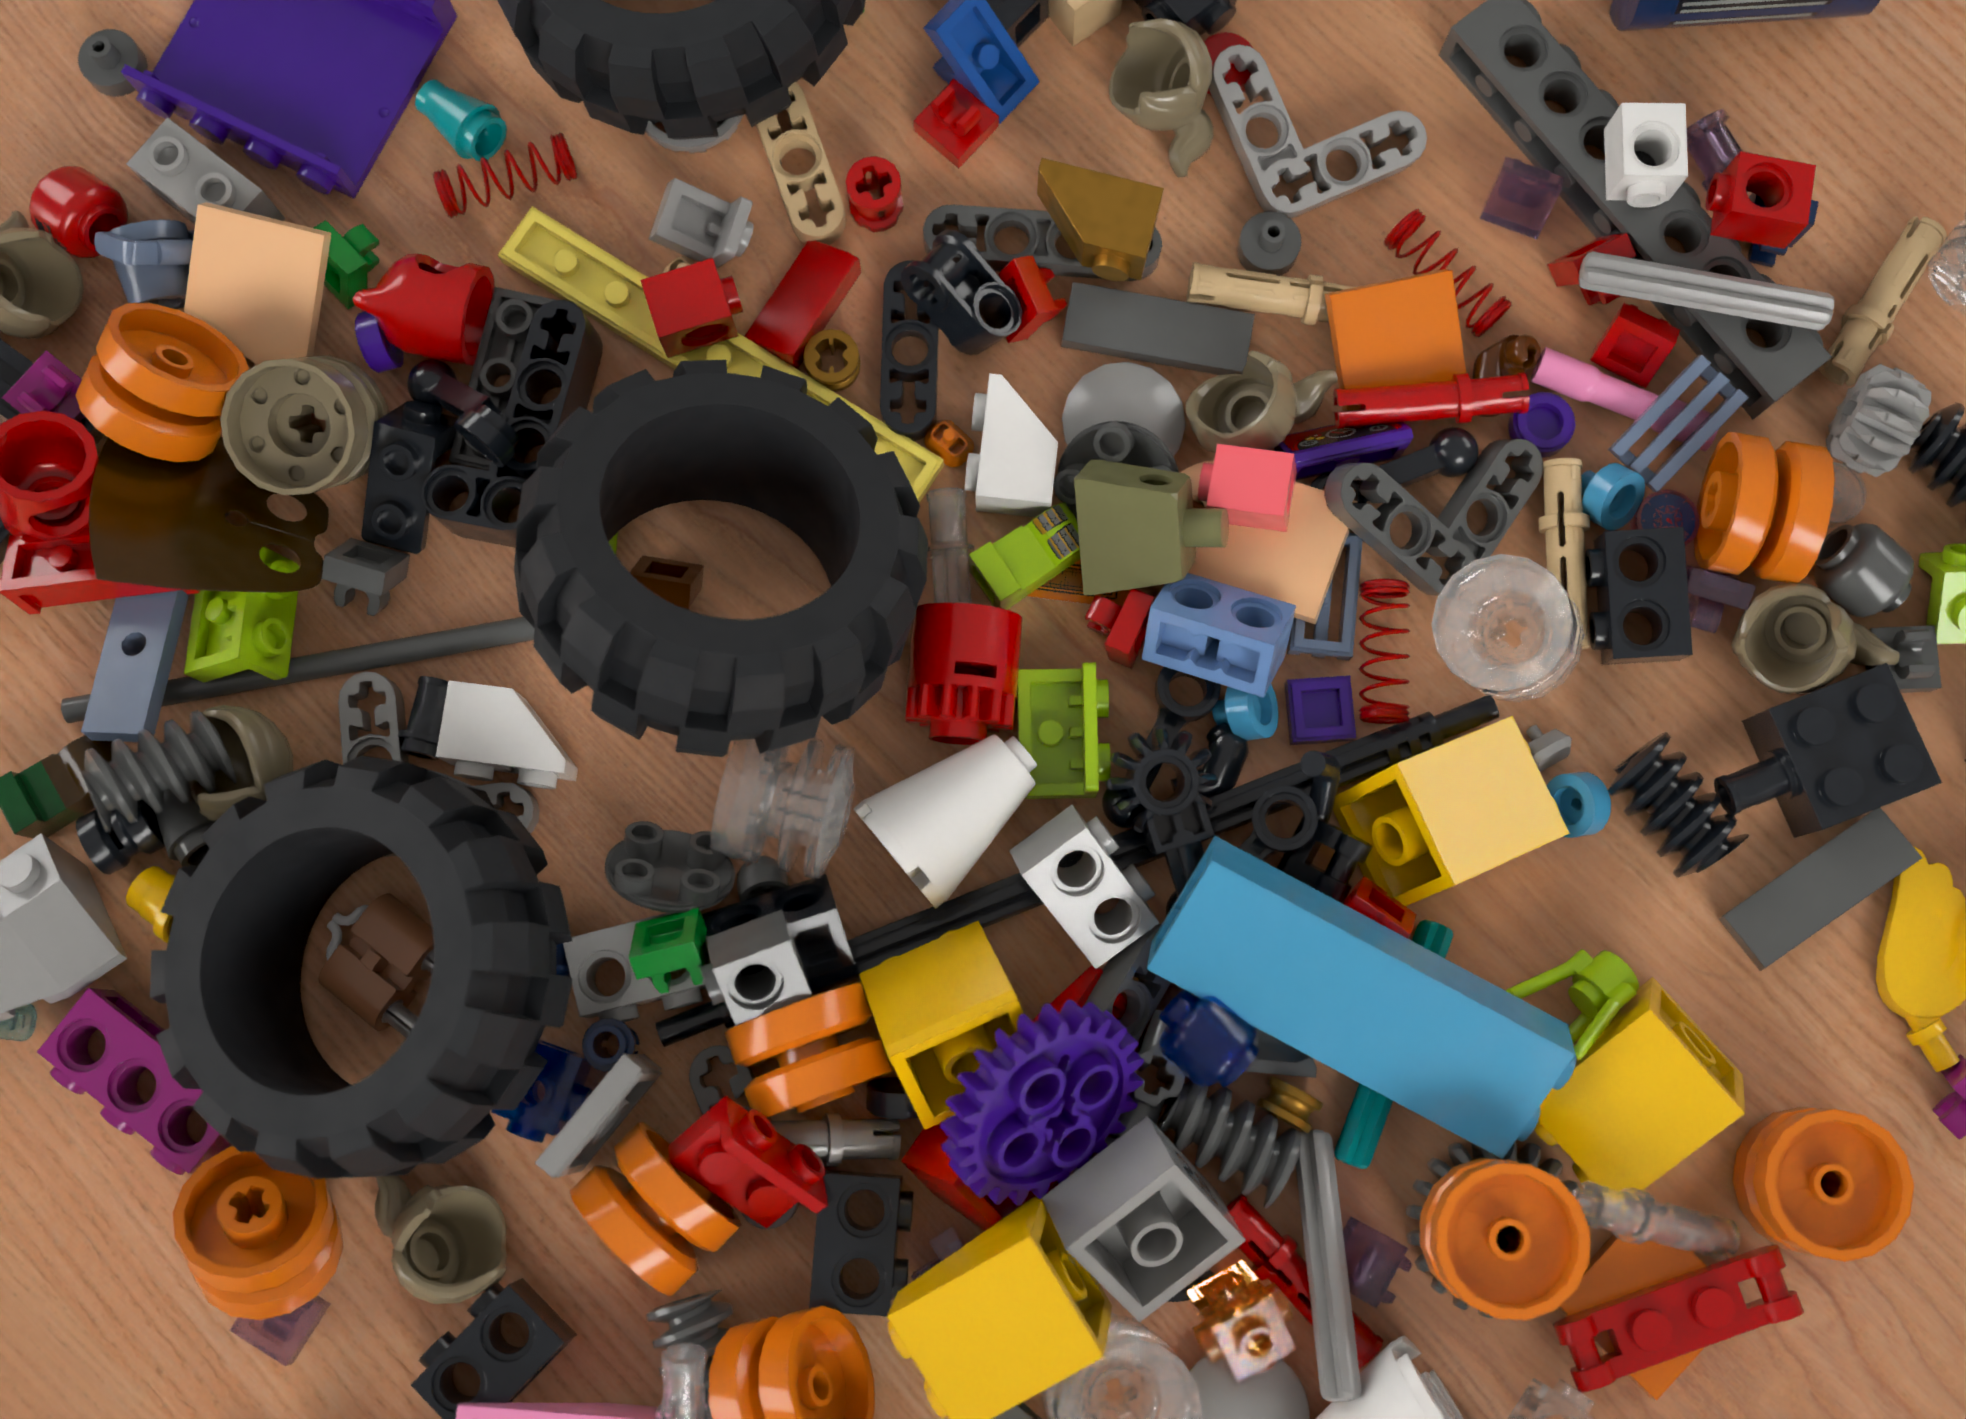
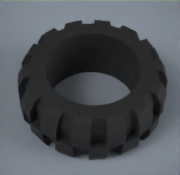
M497 0L532 67L560 98L576 103L583 101L591 118L635 134L644 135L648 120L662 122L668 138L675 140L718 137L716 122L746 114L750 126L753 127L789 108L792 102L788 87L800 78H803L813 86L820 81L848 45L843 24L853 26L863 13L865 0H715L694 9L660 14L630 11L613 6L602 0Z
M726 360L681 361L674 370L673 377L657 381L644 369L606 386L594 398L593 413L579 406L561 423L537 452L536 471L522 486L516 525L514 573L519 612L534 628L533 646L560 684L572 694L588 685L593 690L591 711L602 720L638 740L641 739L647 727L678 736L676 752L724 757L728 753L730 741L754 739L759 754L816 737L821 716L831 725L849 719L881 689L888 666L900 660L927 581L928 538L919 518H917L920 504L894 451L878 455L874 451L878 438L872 424L839 397L827 406L808 396L806 379L764 365L760 378L727 373ZM696 500L734 503L762 512L784 524L797 534L819 559L831 587L810 603L780 615L757 619L711 617L678 607L648 590L622 565L611 548L609 541L620 529L635 518L665 505Z
M360 756L341 765L323 760L281 775L264 784L267 801L249 796L234 803L201 836L210 850L200 865H189L179 868L160 911L174 916L167 949L152 950L150 998L159 1003L167 1004L170 1027L157 1034L156 1037L172 1078L184 1089H202V1094L192 1108L239 1152H255L272 1169L316 1179L407 1175L420 1163L443 1164L485 1139L495 1126L490 1111L492 1109L515 1110L548 1062L547 1059L535 1052L545 1026L561 1028L564 1024L572 978L556 975V945L572 941L560 886L540 882L536 876L548 865L542 848L515 814L494 808L486 791L446 774L403 761ZM395 853L417 880L430 912L434 938V961L431 982L421 1013L400 1048L374 1073L360 1082L351 1085L332 1070L323 1059L308 1031L301 1002L302 961L308 937L315 920L337 888L353 873L368 863Z

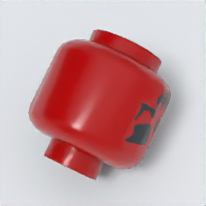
M63 166L52 170L38 182L32 192L29 205L32 223L37 229L52 234L54 242L75 257L95 258L100 254L96 251L94 243L95 234L97 232H109L114 228L127 225V204L120 193L82 167Z

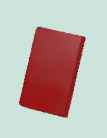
M807 241L744 337L798 369L804 360L806 344L812 336L824 330L861 274L859 258L847 251L818 241Z

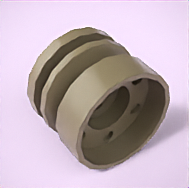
M331 355L267 360L243 372L226 394L220 418L224 447L237 470L256 486L281 495L310 494L325 490L326 488L347 484L369 472L374 422L388 414L387 402L375 380L355 363ZM312 413H315L316 418L325 420V431H322L320 426L312 424Z

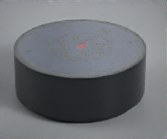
M899 1077L879 1078L867 1083L866 1109L871 1114L889 1119L918 1118Z

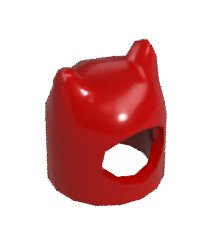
M407 254L391 265L376 287L359 290L352 299L356 307L375 317L388 342L401 350L411 354L473 366L493 297L495 283L492 271L487 266L467 263L463 266L455 267L441 263L425 254Z
M36 411L19 414L0 424V517L5 529L12 535L18 537L26 534L47 541L71 538L89 527L90 492L99 457L95 440L82 423L65 414Z

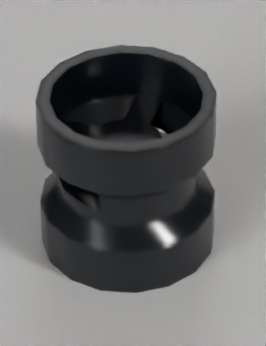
M143 799L138 801L137 822L130 823L117 809L112 810L111 831L107 833L96 809L76 820L77 834L85 852L94 865L104 874L110 875L126 867L130 863L131 856L139 852L152 854L165 847L154 811Z

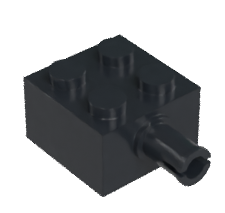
M1885 663L1743 720L1742 723L1760 762L1732 774L1715 778L1714 788L1715 793L1720 798V804L1723 809L1733 815L1740 813L1746 808L1776 798L1792 835L1796 838L1827 829L1941 784L1942 781L1890 668Z

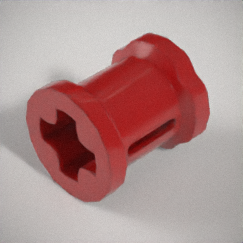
M877 156L864 157L855 162L849 169L845 181L847 195L850 198V214L855 223L860 227L867 228L871 232L886 231L895 226L904 208L900 192L902 188L900 173L895 165L885 158ZM867 172L871 173V178L866 179L865 175ZM877 190L882 198L873 200L872 195L868 191ZM884 211V216L879 217V212Z

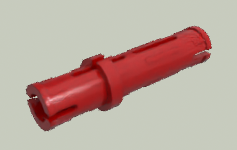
M1524 372L1517 373L1516 375L1470 379L1468 373L1453 374L1451 381L1425 382L1372 388H1335L1333 406L1360 405L1358 410L1334 412L1335 425L1338 430L1345 427L1454 418L1455 423H1470L1472 417L1478 415L1526 414L1529 409L1530 396L1503 397L1502 394L1510 391L1529 390L1528 378Z
M1238 1195L1226 1207L1246 1239L1244 1243L1238 1246V1249L1253 1263L1251 1272L1260 1281L1268 1279L1302 1314L1304 1319L1313 1326L1306 1261L1295 1251L1298 1243L1289 1234L1281 1236L1248 1202V1198L1245 1195ZM1352 1310L1359 1369H1361L1379 1352L1384 1340L1379 1335H1376Z

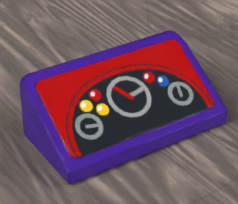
M1404 422L1345 427L1338 430L1336 425L1333 424L1288 434L1284 441L1274 447V451L1294 453L1297 468L1296 480L1331 472L1336 467L1345 463L1373 464L1400 458L1414 436L1412 429Z

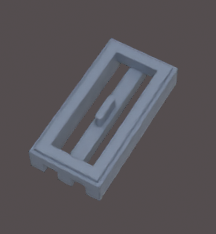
M1698 355L1608 449L1627 468L1639 473L1644 478L1645 484L1653 492H1658L1749 398L1740 389L1734 388L1729 383L1730 380L1722 372H1717L1710 366L1711 362L1703 355ZM1700 376L1707 383L1700 392L1637 457L1629 451L1632 445ZM1717 393L1724 398L1723 402L1653 473L1647 466Z
M1355 533L1348 534L1344 545L1346 547L1338 642L1327 641L1332 578L1316 625L1314 624L1313 639L1304 638L1305 621L1294 618L1287 646V654L1300 655L1305 653L1319 658L1332 656L1337 657V660L1346 661L1353 657L1363 542Z

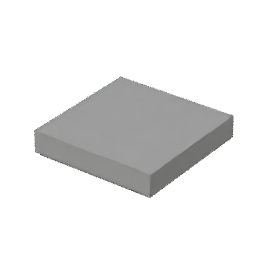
M623 1054L540 1155L535 1164L552 1178L583 1171L662 1074L660 1072L662 1068L645 1054Z

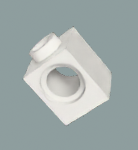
M1622 102L1604 129L1606 200H1627L1630 206L1640 208L1657 206L1670 200L1688 177L1686 103ZM1635 151L1649 154L1654 159L1656 166H1650L1641 162L1636 156Z

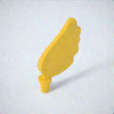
M1913 846L1922 859L1894 878L1891 902L1877 955L1876 982L1883 1003L1892 1012L1905 1018L1912 1030L1906 1033V1037L1911 1045H1919L1935 1072H1940L1960 1061L1943 1034L1947 1028L1940 1017L1961 1005L1966 999V904L1961 890L1953 887V878L1949 868L1941 863L1928 864L1923 852Z

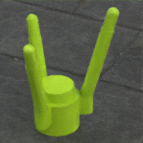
M1580 949L1565 963L1506 990L1508 993L1523 999L1572 976L1573 985L1568 989V995L1573 1004L1582 1012L1569 1026L1573 1044L1577 1041L1574 1045L1577 1060L1585 1056L1618 1011L1636 995L1639 989L1638 979L1628 964L1619 956L1606 950L1599 952L1592 958L1585 950Z

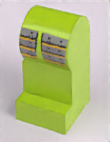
M1065 502L1059 503L1035 517L1024 527L1021 525L993 544L989 541L969 554L968 570L992 606L1008 610L1037 588L1080 560L1077 519Z

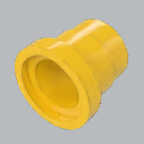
M152 866L141 872L134 879L127 891L126 903L130 908L138 912L143 919L152 924L154 934L168 944L174 916L160 911L176 876L169 874L159 866Z

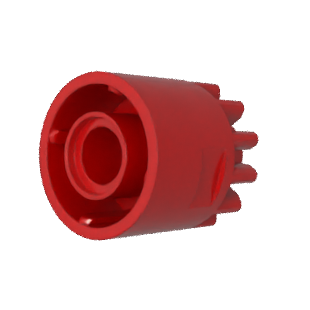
M940 602L917 606L911 630L906 689V722L918 723L920 727L930 728L929 739L932 741L954 745H974L986 739L987 732L999 733V730L1012 731L1014 706L1017 698L1022 616L1007 609L972 603Z

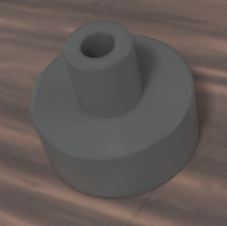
M106 29L92 34L84 41L78 54V65L84 77L96 90L108 96H124L136 90L121 73L125 64L142 73L145 69L148 70L147 59L143 51L129 35L119 30Z
M1272 211L1256 214L1245 223L1237 245L1239 260L1247 271L1282 276L1292 268L1301 248V234L1297 225L1284 214Z

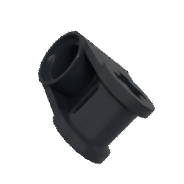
M950 229L942 231L934 239L933 249L921 261L910 262L901 273L903 288L910 299L928 314L947 336L952 346L962 353L968 355L980 354L1015 332L1022 322L1023 311L1020 300L1015 292L988 265L975 244L958 231ZM956 255L961 257L958 263L952 260ZM928 279L931 284L928 287H924L923 284Z

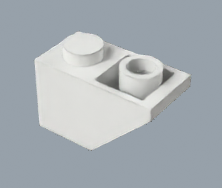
M989 373L987 394L975 393L971 430L982 431L983 434L980 454L968 453L965 491L976 492V511L1037 517L1051 508L1058 441L1003 375Z
M448 681L436 757L450 765H454L455 776L493 781L494 771L518 774V784L544 789H556L557 779L576 781L578 768L528 701L512 688Z

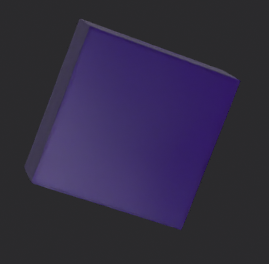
M1350 675L1286 680L1284 687L1290 745L1346 742L1356 739Z

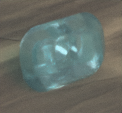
M27 1004L16 1008L15 1017L1 1021L0 1039L13 1041L29 1039L34 1033L37 1022L35 1007L32 1004Z

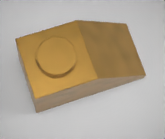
M1041 158L1038 169L1037 195L1080 265L1092 268L1094 274L1111 281H1125L1128 277L1141 280L1164 188Z

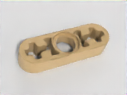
M795 81L788 87L792 104L787 108L792 130L782 133L776 114L758 123L756 127L795 235L805 244L807 241H818L830 245L837 241L844 232L846 226L844 205L802 88ZM803 148L815 156V164L810 171L802 175H793L782 168L781 162L784 155L792 149ZM814 188L820 208L823 212H829L826 214L827 224L821 227H816L812 219H807L809 217V209L804 192Z

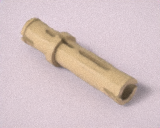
M1913 217L1908 221L1898 242L1881 265L1862 299L1856 305L1850 306L1841 320L1843 327L1827 351L1832 358L1818 368L1819 372L1826 379L1838 385H1843L1845 382L1847 386H1852L1858 380L1866 362L1877 346L1883 345L1888 341L1894 330L1892 322L1903 303L1906 302L1926 270L1925 268L1946 239V230L1941 224L1928 217H1922L1921 220L1918 217Z
M1193 262L1188 282L1187 302L1288 315L1301 318L1302 324L1314 326L1316 321L1329 322L1325 299L1326 293L1355 287L1323 282V276L1310 274L1307 279L1289 278Z
M1556 458L1543 462L1545 516L1539 518V532L1546 536L1550 632L1548 648L1554 651H1574L1590 648V641L1588 640L1584 532L1590 530V515L1583 513L1581 478L1583 463L1581 459ZM1565 565H1567L1568 611H1567L1566 567H1565Z

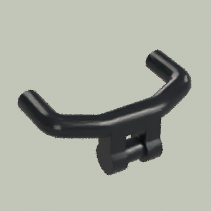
M1312 750L1303 755L1300 766L1304 774L1314 777L1309 797L1314 802L1318 813L1317 830L1313 839L1305 847L1298 851L1284 853L1277 869L1343 904L1352 888L1348 882L1358 862L1364 864L1373 846L1361 838L1329 823L1340 781L1341 767L1333 755ZM1304 815L1302 816L1293 836L1297 835L1302 830L1305 822ZM1322 843L1335 850L1326 870L1312 864Z

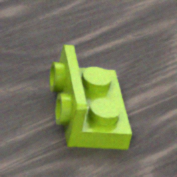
M262 547L259 552L263 563L275 571L292 573L300 568L294 561L266 547ZM200 590V593L195 594L184 674L203 683L247 669L272 680L287 677L298 591L263 593Z

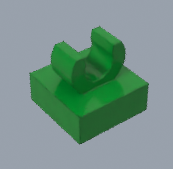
M325 220L314 227V229L332 233L324 286L347 309L355 306L352 298L356 292L368 289V272L379 264V258L371 250L380 245V240L364 224L353 227L342 237Z
M699 907L684 913H673L635 923L628 959L637 980L652 976L654 987L663 994L669 992L670 972L685 968L690 973L694 986L702 984L703 977L700 967L705 965L703 952L707 928Z

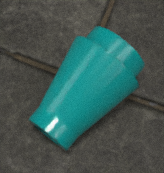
M438 80L426 82L418 91L415 99L416 109L430 120L460 157L464 159L473 158L476 161H480L483 156L488 160L501 148L506 137L507 126L505 121L500 118L497 107L449 88Z

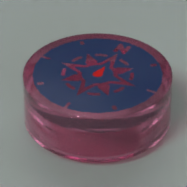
M1665 489L1653 492L1642 500L1631 519L1630 525L1631 530L1684 527L1685 546H1687L1695 538L1700 522L1696 506L1686 495L1675 490Z

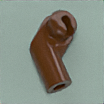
M1525 334L1521 336L1510 335L1499 340L1477 355L1473 365L1472 379L1516 375L1517 373L1525 372L1527 369L1534 367L1540 360L1541 348L1534 337ZM1490 414V415H1478V416H1480V417H1494V416H1497V415H1499V414H1496V415H1492V414Z

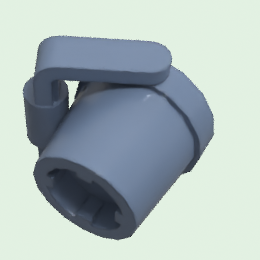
M148 220L130 223L114 228L109 232H97L95 234L94 243L96 251L113 261L128 303H153L173 309L185 306L194 230H188L185 223L176 220Z

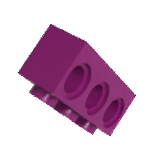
M88 988L37 1051L39 1055L54 1066L50 1071V1075L63 1087L76 1094L83 1095L87 1092L104 1106L100 1114L109 1124L129 1135H133L136 1131L154 1146L150 1151L151 1156L160 1165L178 1175H183L185 1172L188 1174L194 1173L203 1162L231 1147L232 1145L208 1123L206 1133L198 1143L189 1136L187 1120L194 1110L192 1107L203 1091L202 1089H184L172 1078L156 1037L164 1029L115 990ZM99 1029L105 1037L106 1048L102 1057L97 1062H94L88 1052V1042L91 1035ZM148 1068L155 1076L156 1090L153 1097L148 1102H145L138 1094L137 1082L141 1073Z

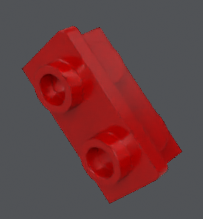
M727 1096L723 1097L668 1145L671 1165L766 1229L798 1202L816 1214L828 1205L823 1178L825 1176V1168L818 1155L807 1145L799 1143L796 1146L778 1133L772 1123L761 1112L754 1109L747 1111Z

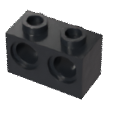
M1684 527L1604 531L1594 540V549H1587L1585 553L1587 586L1597 587L1598 612H1591L1589 617V638L1592 650H1601L1602 665L1680 661L1693 655ZM1622 551H1635L1644 557L1648 565V573L1644 581H1633L1623 575L1619 567V557ZM1628 613L1641 614L1650 622L1652 637L1647 645L1635 644L1626 637L1623 630V622Z
M826 874L702 914L707 928L706 937L782 910L802 959L807 979L855 964ZM751 964L741 969L739 973L755 974L761 971L765 965Z
M825 1170L823 1178L828 1205L816 1217L809 1308L826 1306L847 1314L887 1316L897 1292L907 1286L909 1259L897 1258L898 1231L911 1232L914 1191H902L903 1175ZM871 1190L880 1196L884 1203L885 1212L883 1219L878 1224L865 1227L858 1225L852 1220L848 1212V1202L854 1192ZM855 1258H863L872 1262L879 1273L878 1286L866 1294H858L851 1291L845 1285L842 1275L843 1267L848 1261Z
M523 1278L507 1285L505 1289L499 1283H496L489 1287L469 1307L467 1312L474 1320L457 1338L448 1331L422 1355L419 1362L426 1370L411 1386L442 1419H456L457 1405L459 1403H512L577 1334ZM507 1312L519 1314L528 1324L529 1337L524 1347L510 1345L501 1334V1321ZM458 1362L470 1364L477 1370L480 1377V1389L476 1396L464 1395L455 1387L453 1371Z

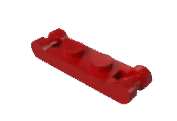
M1769 1245L1750 1250L1554 1322L1553 1327L1560 1345H1568L1575 1366L1570 1369L1577 1391L1588 1392L1603 1388L1618 1378L1759 1327L1791 1320L1803 1314L1804 1310L1797 1292L1788 1290L1781 1270L1786 1267L1779 1246ZM1754 1278L1762 1298L1745 1304L1738 1283ZM1607 1330L1615 1351L1600 1356L1593 1337Z

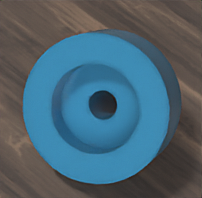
M1611 463L1600 469L1597 473L1588 470L1581 475L1583 513L1590 515V521L1606 530L1614 531L1626 525L1633 518L1645 494V481L1639 473L1619 463Z
M1272 685L1268 688L1264 698L1227 686L1225 699L1217 701L1212 709V714L1216 724L1228 723L1233 734L1247 741L1271 737L1276 731L1279 716L1278 702Z
M1588 772L1566 773L1554 777L1547 784V788L1556 801L1561 817L1569 831V834L1563 837L1575 838L1593 835L1601 831L1607 824L1611 813V799L1606 786L1597 776Z

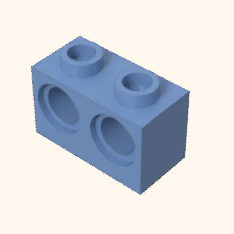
M1187 573L1183 580L1165 584L1151 605L1142 660L1264 698L1285 658L1296 605Z

